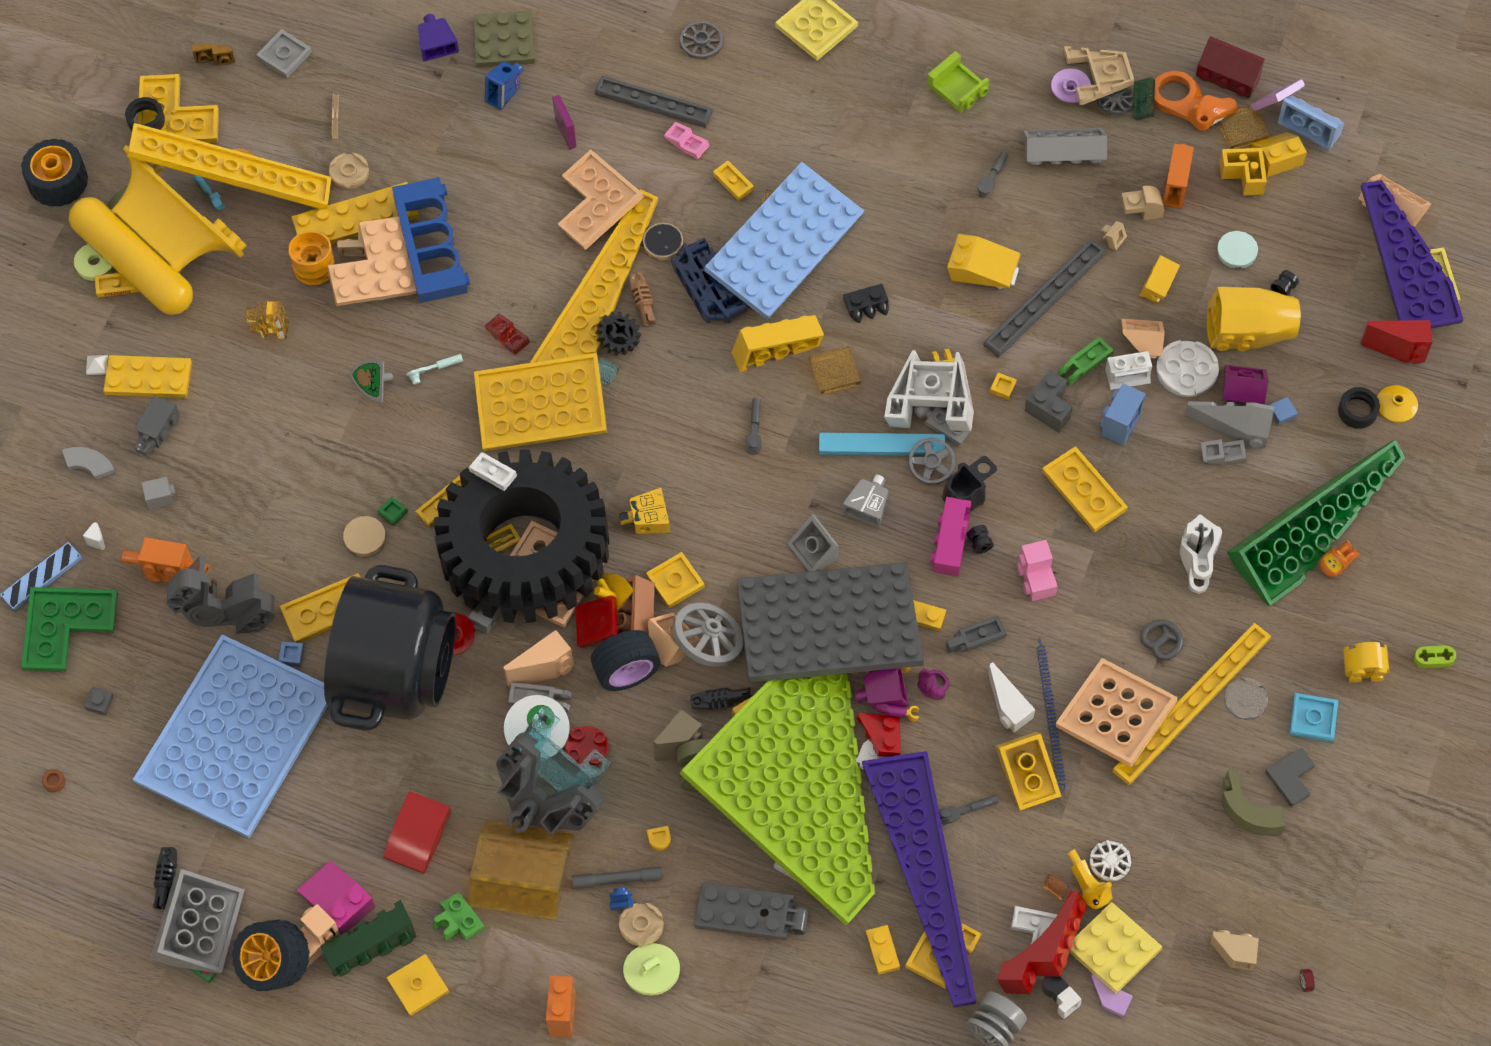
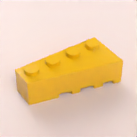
M816 315L801 316L792 320L784 319L780 322L764 323L756 327H745L740 329L731 353L741 373L747 371V366L755 364L756 367L764 365V361L775 357L777 361L783 359L789 352H793L795 355L819 347L824 333Z

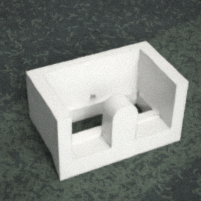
M1148 351L1107 358L1105 371L1110 390L1119 389L1123 383L1130 387L1151 383L1152 363Z

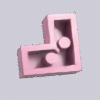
M1047 540L1023 545L1021 553L1018 555L1017 571L1019 576H1023L1025 594H1029L1031 602L1056 596L1058 586L1051 569L1053 557Z

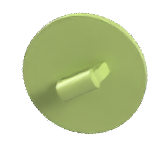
M652 943L647 946H639L627 956L624 962V978L628 986L639 994L649 996L662 994L671 989L679 978L680 964L678 957L670 948L661 944Z

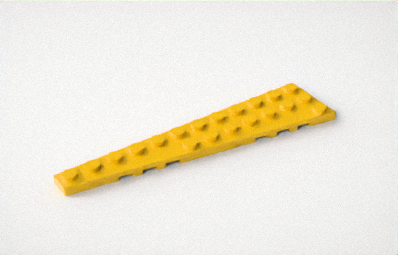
M641 189L639 190L644 198L622 217L530 363L598 352L601 342H597L599 335L595 334L597 328H599L597 325L600 320L602 321L604 315L609 317V314L615 310L642 243L644 233L657 206V196Z

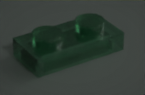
M1152 77L1134 81L1133 118L1135 120L1154 117L1155 79Z

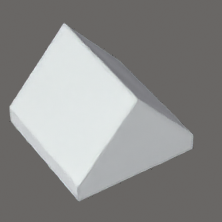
M95 522L83 535L84 540L88 546L105 550L101 530L98 523Z

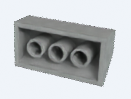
M1103 128L1023 130L1025 159L1032 165L1042 164V161H1050L1051 164H1061L1062 161H1070V163L1077 164L1082 163V160H1090L1091 163H1100L1102 160H1107V134Z

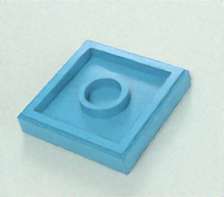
M1295 693L1289 735L1333 743L1339 700Z

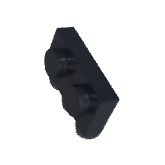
M882 284L843 294L850 317L858 323L862 320V312L870 319H874L875 308L883 315H887L889 311V300Z

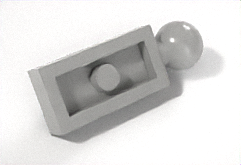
M927 406L914 407V413L917 417L928 418L925 422L926 426L939 434H945L946 439L959 447L971 432L950 430L946 422L947 412L940 407H936L934 411H931L930 407Z

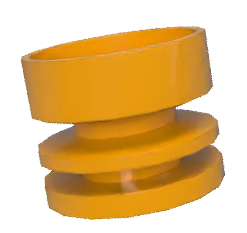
M305 231L296 235L289 244V257L296 279L310 286L327 282L330 279L327 270L328 265H335L328 237L321 232Z

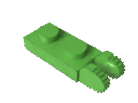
M1098 337L1071 357L1059 369L1058 374L1062 377L1074 368L1076 371L1067 379V383L1072 385L1081 376L1083 377L1110 357L1114 350L1101 337Z

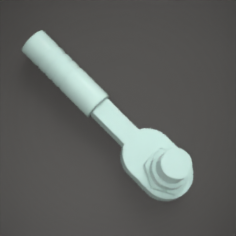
M458 354L436 361V364L412 370L406 373V376L412 381L413 385L419 384L421 382L419 374L435 368L441 369L463 362L462 355Z

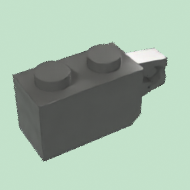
M153 396L136 424L139 434L135 445L137 453L147 456L155 446L160 448L161 444L168 439L170 429L173 425L177 424L180 417L176 404Z

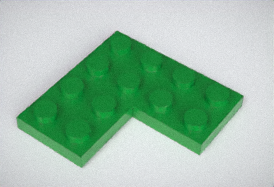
M30 587L22 670L66 672L71 631L114 633L118 598L117 590Z

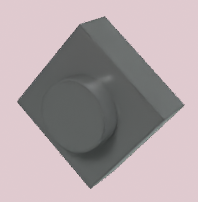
M92 687L84 707L86 710L106 715L114 695L112 692Z

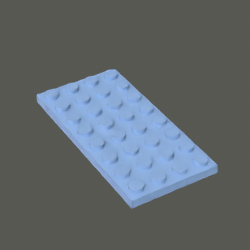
M801 162L705 266L704 271L768 320L863 215L864 210Z

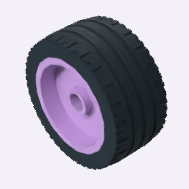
M641 630L625 631L610 637L598 645L590 657L598 681L608 691H621L641 684L655 674L661 664L659 654L647 632Z

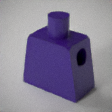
M433 14L425 15L423 18L424 23L418 25L423 62L458 53L457 39L444 18L436 20Z

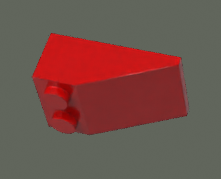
M1430 320L1367 321L1360 343L1364 347L1401 362L1419 364L1425 362L1433 342Z

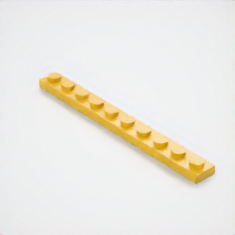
M1254 623L1174 705L1133 766L1129 767L1119 762L1112 772L1130 786L1271 639V635Z

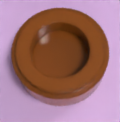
M57 769L47 771L42 777V784L49 792H58L65 786V777Z

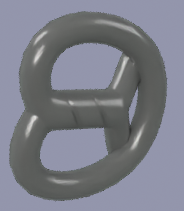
M1155 620L1147 624L1140 634L1141 642L1146 647L1152 649L1153 654L1160 660L1174 658L1183 646V635L1180 629L1167 620ZM1161 626L1163 634L1153 642H1150L1147 639L1148 632L1155 627ZM1168 628L1171 629L1175 635L1169 633ZM1169 639L1176 642V646L1171 652L1163 654L1159 651V648Z

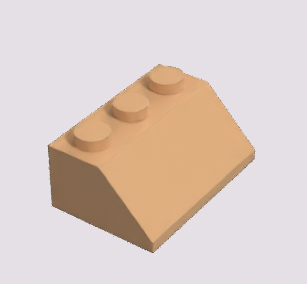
M1381 174L1370 177L1368 182L1377 180L1384 182L1395 198L1397 206L1406 214V219L1411 226L1415 227L1431 206V203ZM1361 192L1358 199L1363 201L1362 205L1366 207L1364 197Z

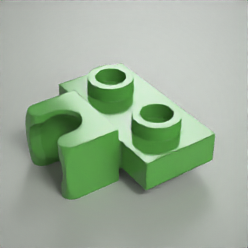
M459 892L440 903L443 913L436 916L432 922L434 929L440 927L447 928L444 930V942L451 940L458 933L467 941L484 930V924Z

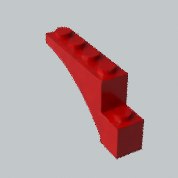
M1079 891L1069 892L1059 914L1037 940L1011 960L1003 962L997 980L1005 994H1030L1036 982V976L1062 975L1063 969L1067 965L1070 949L1073 948L1075 935L1080 928V921L1083 913L1086 911V902Z

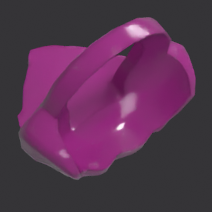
M923 668L918 674V689L925 697L933 700L943 699L945 691L949 687L947 676L941 671H929ZM933 674L943 678L945 683L943 687H937L936 676Z

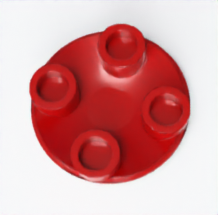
M591 726L574 728L565 744L567 758L572 764L580 768H592L604 761L609 750L605 733Z

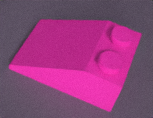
M329 861L297 889V892L312 907L318 904L335 921L340 935L348 932L375 908L372 897L332 861Z

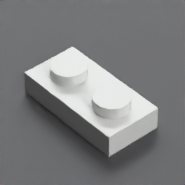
M483 452L469 466L471 473L503 491L517 477L515 470Z

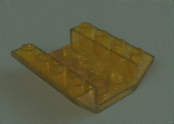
M486 820L479 835L471 871L468 905L557 919L561 900L560 888L567 856H570L574 834L555 831L550 836L546 830L528 827L523 832H517L514 830L518 825L510 827L506 823Z

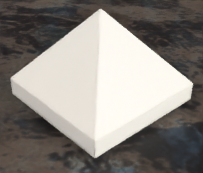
M108 355L87 356L86 375H106Z

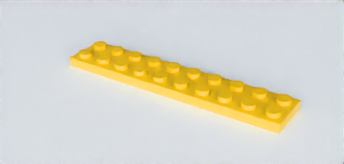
M137 123L133 125L127 153L128 157L319 209H326L328 206L331 177Z

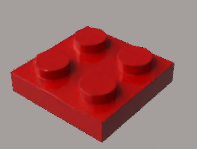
M607 596L575 607L577 646L580 648L601 643L618 634L617 602L614 596Z

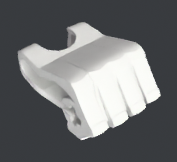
M1198 515L1187 524L1180 544L1181 560L1188 573V587L1191 592L1197 594L1205 592L1208 588L1209 578L1213 572V559L1222 535V529L1202 515ZM1197 544L1200 545L1198 554L1195 553ZM1194 578L1202 579L1204 585L1201 587L1196 586Z

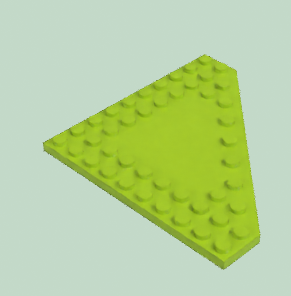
M847 673L767 681L679 774L846 926L875 894L871 877L873 872L871 855L868 852V829L864 818V796L861 793V771L856 761L858 746L857 738L854 735L855 721L850 702L852 697L850 681H848Z

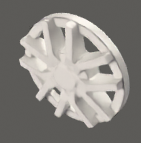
M1106 840L1098 843L1091 851L1089 857L1090 868L1098 878L1104 881H1118L1124 878L1130 870V852L1122 843L1120 844L1115 841ZM1111 845L1116 846L1117 848L1115 850H1112ZM1102 846H1107L1108 852H1105ZM1099 849L1101 855H1094V853ZM1121 849L1124 853L1118 856L1116 853ZM1124 857H1127L1128 863L1123 861L1122 859ZM1093 859L1101 860V862L1093 863ZM1118 865L1126 867V870L1123 871ZM1097 867H1103L1101 874L1096 870ZM1105 870L1111 871L1110 877L1104 876ZM1114 870L1120 873V875L1113 877Z

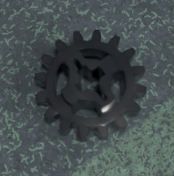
M621 311L618 312L617 316L611 312L609 317L604 315L602 321H599L597 325L599 328H597L595 334L599 335L597 342H603L601 348H608L607 353L613 350L616 356H618L620 351L623 355H626L628 350L632 352L635 346L637 347L638 339L641 336V333L637 332L640 326L634 325L635 318L632 320L628 319V313L624 317Z

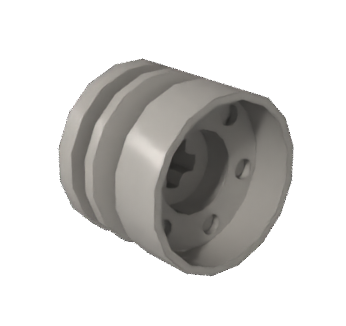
M991 991L987 992L980 1002L979 1008L981 1011L973 1012L972 1018H969L966 1022V1027L977 1040L986 1046H1009V1043H1012L1014 1040L1012 1033L1020 1032L1027 1022V1017L1012 1001Z

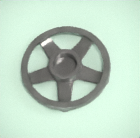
M926 438L913 446L909 454L908 464L911 473L924 484H938L951 476L955 468L956 458L953 449L945 441L938 438ZM930 441L939 442L947 448L938 453L933 452ZM924 443L926 455L924 457H913L916 448ZM949 453L952 457L950 470L941 463V460ZM913 464L925 466L923 477L916 473ZM934 469L945 475L937 480H929Z

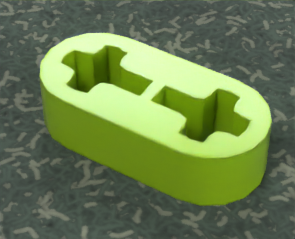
M1446 645L1423 646L1417 649L1413 661L1417 667L1423 669L1447 668L1453 665L1456 659V651ZM1443 653H1446L1449 657L1448 660H1445V657H1441ZM1421 654H1424L1425 657L1428 658L1427 661H1424L1423 658H1420Z

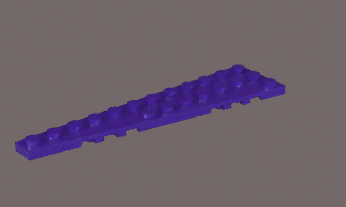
M924 751L862 761L864 772L953 1008L976 1004L974 986L928 753Z

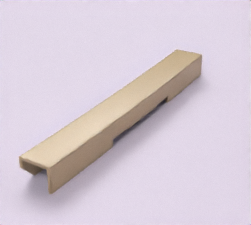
M334 93L332 98V139H338L339 94L334 95Z

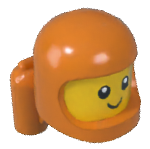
M1347 540L1336 550L1334 548L1329 550L1320 559L1319 567L1328 577H1336L1360 553L1355 548H1352L1353 545Z

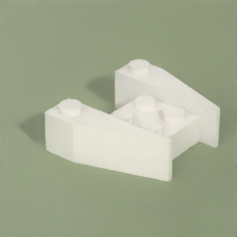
M912 350L887 398L884 418L889 427L910 428L913 406L947 407L946 422L950 430L971 431L974 410L965 365L959 352H956L954 363L920 361L916 351Z

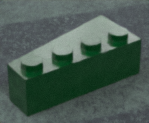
M401 900L395 902V908L389 912L382 910L377 913V917L372 922L363 921L356 925L353 933L345 932L321 946L334 977L338 975L344 976L358 965H367L373 958L379 955L385 956L391 953L393 948L400 945L406 946L417 937Z

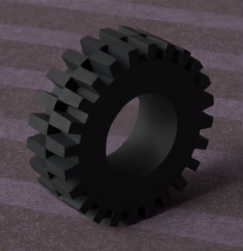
M528 449L520 450L519 462L510 463L508 451L498 453L499 462L515 470L517 473V477L505 491L471 473L468 468L464 469L460 473L461 486L453 482L447 486L448 500H439L437 505L439 517L434 518L435 542L445 580L450 582L451 591L456 597L463 594L465 605L472 610L480 603L482 614L491 619L499 607L504 622L514 623L517 610H523L526 623L536 622L535 609L544 607L546 615L550 619L558 616L557 602L559 600L570 610L577 605L576 591L585 597L593 591L592 579L597 581L601 579L604 574L603 563H608V545L610 542L603 498L600 499L599 489L595 482L588 484L587 473L582 468H578L573 472L571 461L564 457L554 467L552 454L541 451L537 463L532 462L531 453ZM518 516L540 517L551 522L559 529L556 537L547 547L526 556L505 555L492 549L486 543L488 536L499 524Z

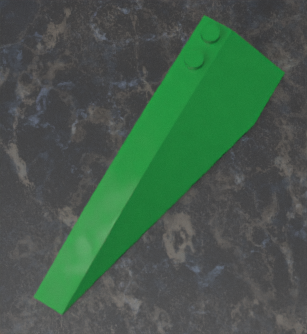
M1392 440L1355 463L1227 551L1236 570L1268 606L1274 604L1306 579L1305 574L1315 568L1322 555L1330 550L1332 543L1339 539L1358 516L1361 508L1368 504L1370 497L1382 487L1384 480L1390 477L1405 459L1397 441Z

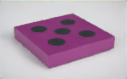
M559 95L553 96L555 121L569 150L576 148L575 129L572 119Z

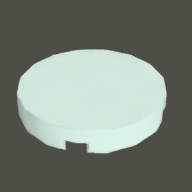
M1228 232L1218 242L1217 255L1220 261L1229 268L1241 267L1240 269L1252 265L1256 260L1258 253L1257 242L1251 235L1245 232Z

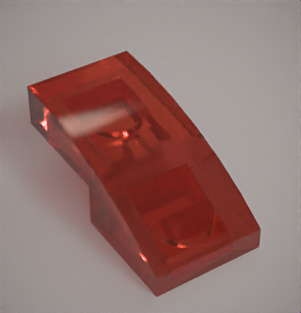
M500 313L485 325L489 333L514 355L530 343L529 338L517 330L513 322Z

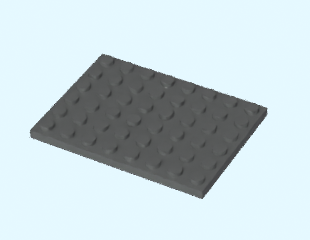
M907 562L737 579L749 683L924 666Z

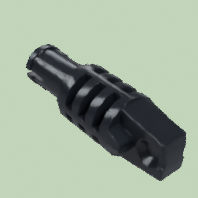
M750 687L737 690L720 688L693 694L690 696L692 709L710 710L731 707L733 703L744 702L752 696L750 694Z
M162 847L159 854L153 884L154 888H156L153 908L162 910L163 907L165 910L173 879L176 875L177 850L174 847Z

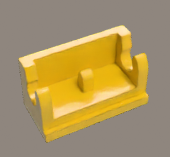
M1160 255L1154 263L1139 296L1159 303L1160 299L1164 300L1180 265Z

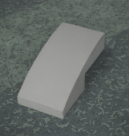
M1222 439L1201 442L1204 463L1232 464L1247 462L1244 439L1225 443L1222 442Z

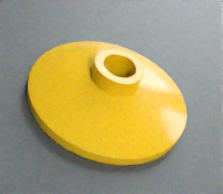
M1399 385L1388 386L1382 389L1377 396L1380 403L1379 414L1390 422L1403 423L1409 421L1417 412V398L1406 387Z

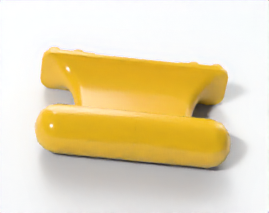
M127 145L123 147V150L126 153V155L128 153L129 146ZM128 157L131 166L130 181L123 196L112 210L97 198H81L69 210V223L72 229L159 311L167 315H178L187 310L193 301L192 286L179 272L197 257L213 251H225L241 258L244 255L242 250L247 245L219 218L212 224L205 216L203 217L158 176L164 170L160 165Z

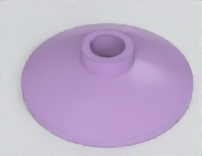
M1064 69L1054 75L1051 89L1053 94L1061 101L1076 103L1079 102L1076 95V87L1089 86L1091 83L1088 76L1082 71Z

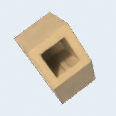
M1226 930L1213 931L1210 943L1230 968L1254 970L1257 963L1259 938H1255L1247 933L1235 935L1230 934Z

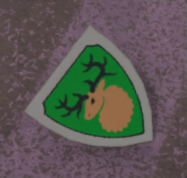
M377 359L361 361L349 373L361 393L372 400L383 402L384 382L393 379L392 373H384V361Z

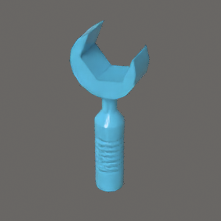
M195 175L194 181L205 194H209V199L215 209L220 211L226 206L219 199L221 196L217 192L212 193V189L201 176Z

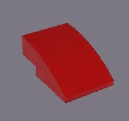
M409 791L392 829L383 858L424 874L443 836L442 831L451 815L450 806Z

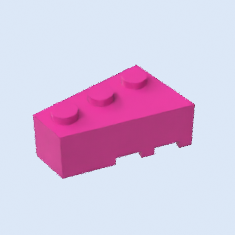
M946 497L944 512L939 514L938 526H941L940 533L936 532L934 540L937 550L932 551L930 563L934 564L933 572L959 576L972 501Z

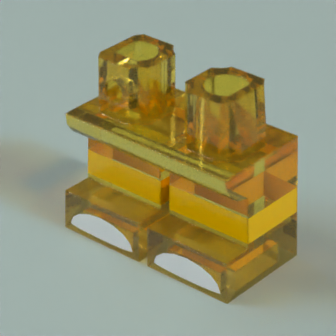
M282 301L257 302V308H246L245 319L249 322L251 332H260L262 338L267 337L269 333H277L279 339H287L289 320Z

